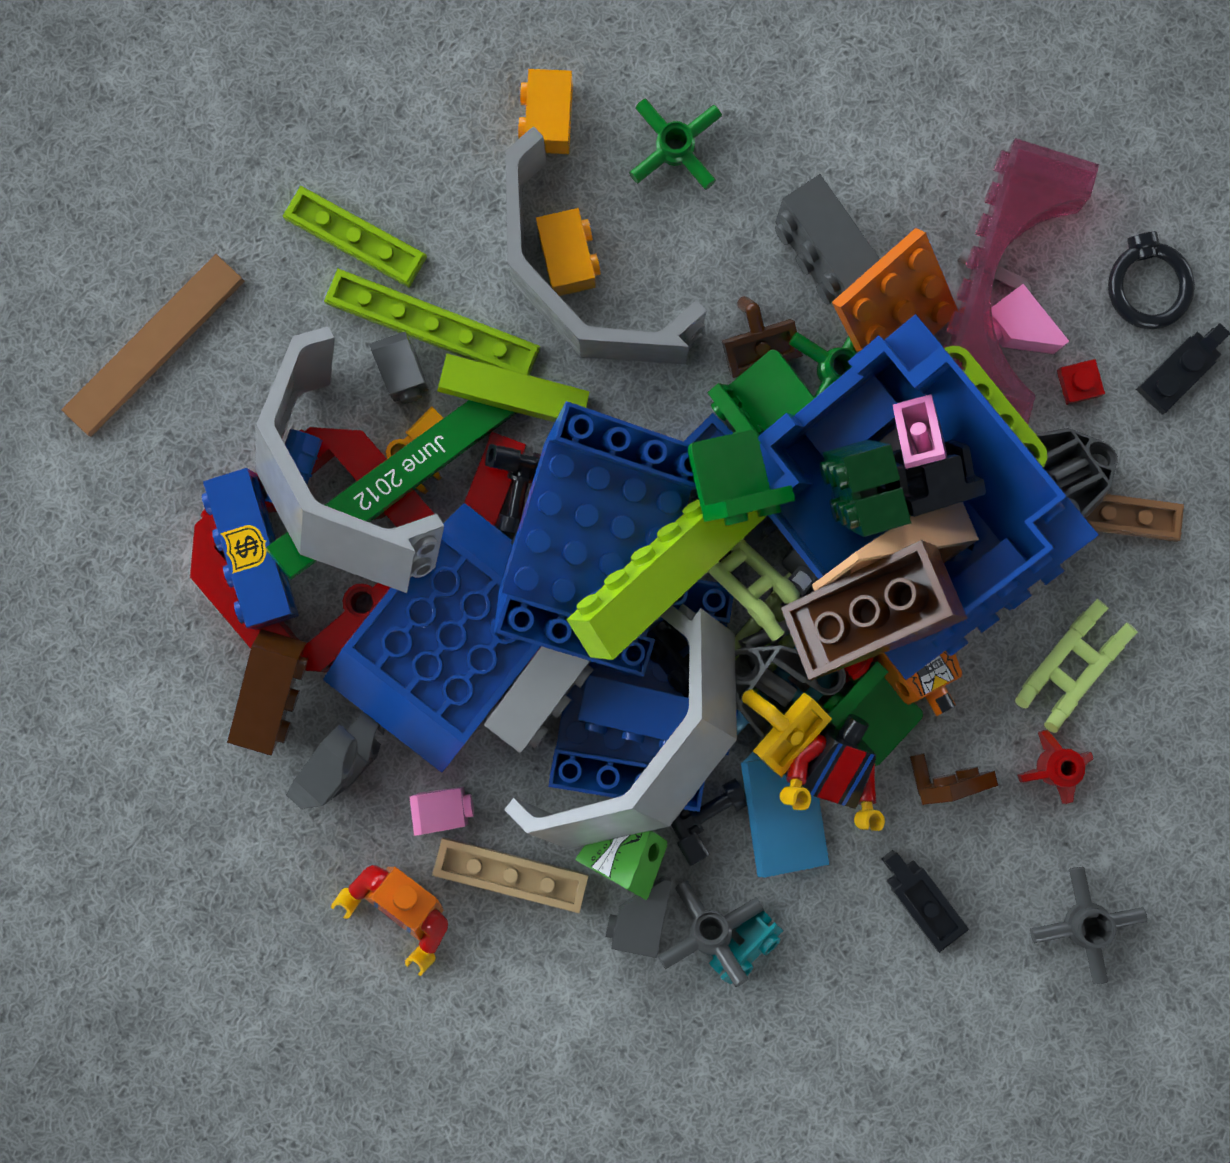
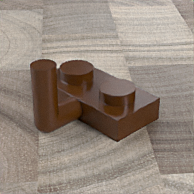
M746 296L738 300V308L746 314L750 332L721 340L729 372L733 378L739 377L770 350L779 351L786 361L803 356L802 352L789 345L791 338L797 332L794 320L788 319L764 327L759 305Z
M921 753L910 756L922 805L953 802L998 786L995 771L979 773L978 766L956 770V775L948 774L932 778L933 783H931L925 754Z

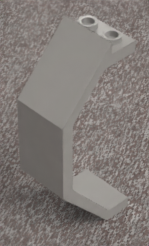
M533 126L505 150L507 263L513 285L580 357L686 364L688 350L693 348L702 339L701 331L705 328L704 321L707 310L697 300L667 327L658 332L592 327L585 324L526 261L523 187L531 177L547 164L544 137Z
M329 327L295 335L291 339L256 423L255 471L300 555L407 593L410 577L419 578L425 576L436 567L444 524L438 514H434L397 528L387 529L325 506L315 500L282 439L297 398L305 392L331 384L335 337Z
M684 604L679 609L671 605L661 617L682 633L689 642V708L683 721L628 792L620 797L557 814L549 813L516 798H513L504 810L527 834L566 849L670 826L737 740L735 633L701 608L695 613Z

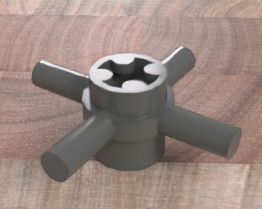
M1070 868L1069 872L1076 904L1068 910L1064 922L1030 928L1031 938L1034 943L1069 937L1073 943L1086 949L1093 984H1104L1108 982L1101 948L1108 946L1114 940L1116 928L1147 922V913L1143 907L1108 913L1104 907L1091 901L1085 868ZM1096 917L1097 925L1090 926L1089 933L1091 935H1086L1085 926L1082 925L1084 920Z

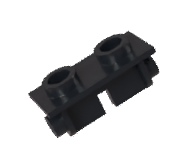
M663 620L647 633V637L655 639L650 659L658 663L667 674L668 682L672 688L688 698L689 654L683 658L679 653L688 643L671 624L669 625L666 620Z

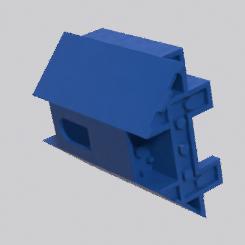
M916 314L885 340L878 335L848 361L852 367L795 415L785 413L758 436L770 490L792 485L795 501L780 504L782 512L768 516L818 580L856 551L888 531L863 537L842 526L840 521L835 522L829 500L832 499L831 484L825 485L820 470V463L825 462L822 452L864 440L879 442L897 427L893 404L932 394L938 414L944 443L955 440L970 447L974 474L984 479L986 494L963 501V504L979 540L974 543L973 551L966 559L956 562L948 560L944 563L968 619L930 636L885 652L905 680L909 679L944 651L950 657L969 643L964 636L976 627L981 633L1000 620L996 612L1007 604L1012 609H1015L1032 596L1028 590L1029 587L1040 579L1047 585L1065 571L1061 567V563L1099 536Z

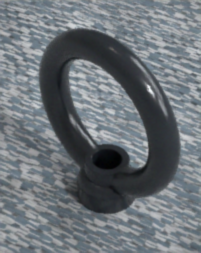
M1157 231L1129 237L1127 239L1129 249L1118 257L1110 271L1108 292L1111 303L1116 312L1131 325L1143 329L1167 327L1179 320L1192 302L1195 282L1191 267L1183 255L1176 249L1159 243ZM1156 257L1164 260L1174 269L1179 281V293L1175 303L1167 311L1156 315H1149L1139 312L1128 302L1124 293L1123 282L1126 271L1135 261Z

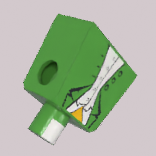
M646 831L585 845L575 860L647 900L668 845L667 840L653 831Z

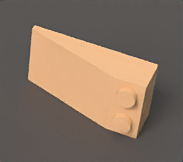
M963 502L916 517L909 515L911 524L890 529L856 551L813 583L814 591L920 540L936 545L943 562H947L979 540Z

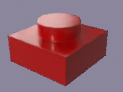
M1096 359L1060 367L1057 370L1066 405L1101 397L1105 394Z

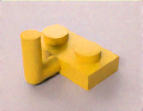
M751 689L745 691L742 696L743 703L764 717L773 726L753 752L781 778L788 771L793 760L814 741L832 720L821 706L804 692L784 715L773 704Z

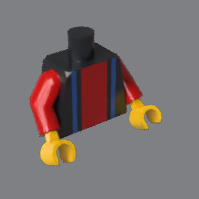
M849 714L840 730L826 726L814 741L793 760L788 771L785 773L790 786L784 787L780 792L782 803L792 805L794 810H806L810 806L811 796L853 809H856L859 804L862 810H859L854 816L855 825L861 830H868L870 827L872 831H881L885 824V818L880 811L873 810V804L876 803V754L862 740L869 724L859 716Z

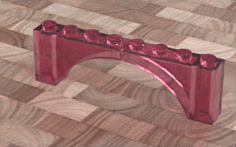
M1015 138L1008 151L1001 150L997 158L994 172L999 173L997 182L992 181L985 198V203L990 204L987 214H982L977 225L975 235L981 237L978 246H973L968 256L966 267L971 268L968 279L964 278L959 287L956 300L962 302L959 312H953L947 327V333L952 334L949 345L944 344L943 347L960 346L969 351L1028 424L1036 395L1014 373L999 346L991 310L992 285L995 272L1005 249L1025 231L1049 219L1079 213L1091 197L1100 164ZM953 357L954 361L963 370L964 367H962V362L960 363L959 359L955 360V358Z

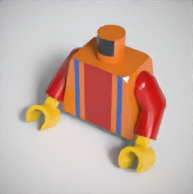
M371 865L365 868L348 888H343L333 901L331 908L334 909L336 905L344 907L347 912L343 918L348 919L361 902V899L367 900L420 941L419 946L405 960V965L408 967L414 961L420 967L418 975L422 976L435 961L434 953L448 929V920L442 914L444 909L435 896L398 868L387 867L383 869L377 865Z

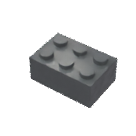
M821 174L782 199L775 221L777 225L775 226L776 234L784 245L790 244L797 253L795 259L799 268L806 275L811 273L818 283L816 290L820 298L828 305L878 262L880 258Z

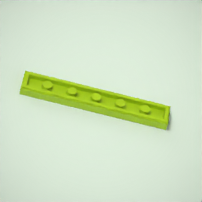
M337 268L324 299L325 304L399 333L406 332L407 336L464 358L526 375L531 374L541 349L539 345Z

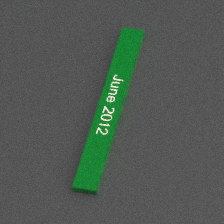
M468 400L334 497L325 506L370 522L517 412ZM288 532L266 547V551L290 580L317 561L300 555Z

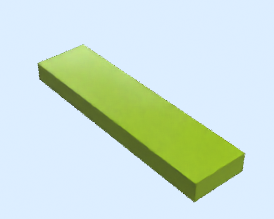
M301 185L282 216L286 221L410 288L427 259L425 253Z
M447 353L437 392L551 422L556 421L566 401L586 408L590 393L587 390Z

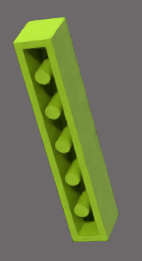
M695 500L685 506L681 517L675 522L662 527L657 532L658 537L651 544L635 551L631 556V562L623 569L611 573L604 580L605 585L595 594L583 598L577 604V610L566 619L590 658L614 660L766 516L758 517L756 510L747 513L748 521L725 526L724 518L704 522L699 500Z

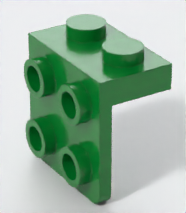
M777 350L768 351L731 384L718 383L707 392L714 401L711 403L713 411L723 421L728 420L736 430L733 434L754 430L758 436L785 413L795 415L815 398Z
M754 430L697 441L688 446V455L704 522L724 518L725 526L748 521V512L757 510L758 517L782 512L780 504L795 501L792 485L770 490L758 435Z
M878 661L871 662L867 672L855 681L849 676L848 679L852 683L842 693L839 691L831 695L823 704V707L826 709L825 712L832 718L827 725L840 730L849 714L859 716L869 724L862 740L876 754L875 766L880 765L923 718V711L915 703L907 705L885 678L889 671Z

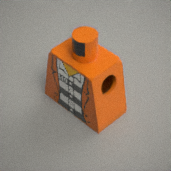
M944 651L907 680H905L885 653L873 658L872 662L878 661L889 671L885 675L886 680L907 705L926 697L936 716L956 706L946 688V685L962 677V670L956 654L950 657Z

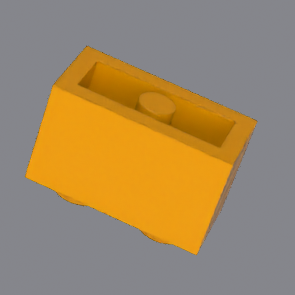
M528 69V82H521L520 103L521 105H526V117H519L518 138L534 126L544 137L546 153L569 154L573 96L572 71Z
M579 208L536 217L537 229L551 288L559 296L596 288L595 276L601 275L599 261L596 253L591 255L589 253L587 242L593 241L589 220H581Z

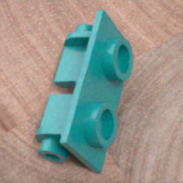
M765 911L742 923L735 930L745 940L741 946L733 938H731L728 945L747 976L754 968L751 963L761 953L767 955L773 951L781 941L778 936L784 931L775 922L770 927L768 926L773 919ZM712 955L713 959L709 964L720 974L725 969L717 956ZM726 972L720 977L730 985L733 983Z

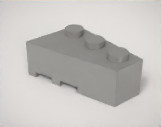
M541 646L485 722L484 726L519 753H522L529 745L536 748L549 731L544 726L551 716L554 715L558 718L570 703L571 699L566 695L574 684L581 687L594 669L589 666L591 661Z

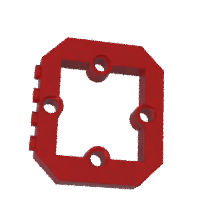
M309 427L305 431L299 430L322 440L317 455L318 459L315 461L311 475L335 456L353 478L358 481L387 460L362 430ZM258 477V481L262 491L264 486ZM412 490L373 520L382 519L387 516L396 527H400L435 513L415 490ZM265 501L268 512H277L272 503ZM204 509L200 515L202 519L194 526L190 578L250 649L261 629L299 640L284 621L257 630L246 628L245 623L241 624L234 609V602L238 601L234 587L228 585L223 571V566L228 565L224 551L218 550L212 531L217 529L213 515H208ZM364 583L349 587L344 593L342 600L344 612L305 645L302 657L309 658L306 671L327 673L341 649L391 587L380 583L373 587ZM363 594H370L373 599L372 608L366 613H359L356 608L357 599Z

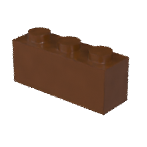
M261 629L251 646L227 743L272 756L278 742L285 743L291 726V722L285 720L287 711H294L300 690L294 689L296 679L302 680L309 658L302 657L306 642Z

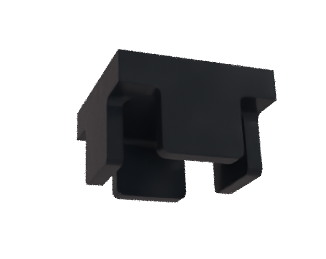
M955 440L945 442L946 459L908 469L904 465L902 450L893 451L900 480L878 487L879 493L901 487L909 515L913 517L985 495L986 488L984 479L974 474L970 447Z

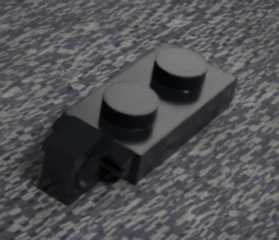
M1221 323L1212 328L1204 337L1197 331L1185 339L1136 390L1163 415L1217 362L1216 360L1221 356V353L1216 348L1230 335V332Z
M891 850L881 858L893 874L887 880L891 891L936 951L940 953L969 930L924 868L919 867L914 860L906 864L894 850Z

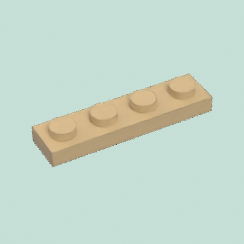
M443 837L432 876L580 913L589 874Z

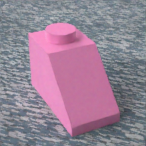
M1024 284L991 307L980 318L984 323L982 329L986 336L992 342L998 341L1004 348L1055 354L1069 342Z
M932 394L893 404L905 468L908 469L946 459V447Z
M464 787L420 792L409 796L414 836L465 827L468 825V817H474L472 795H465Z

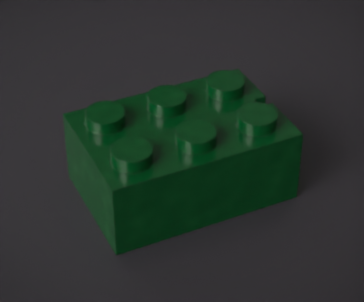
M864 440L822 452L825 462L820 463V470L825 485L831 484L834 499L829 500L835 522L840 521L842 526L863 537L911 524L901 487L879 493V486L900 480L891 444Z

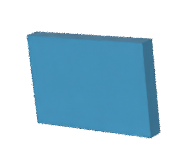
M761 759L741 762L757 877L765 878L829 865L820 799L811 796V803L808 809L794 810L792 805H785L780 800L781 790L784 787L790 786L785 774L781 778Z

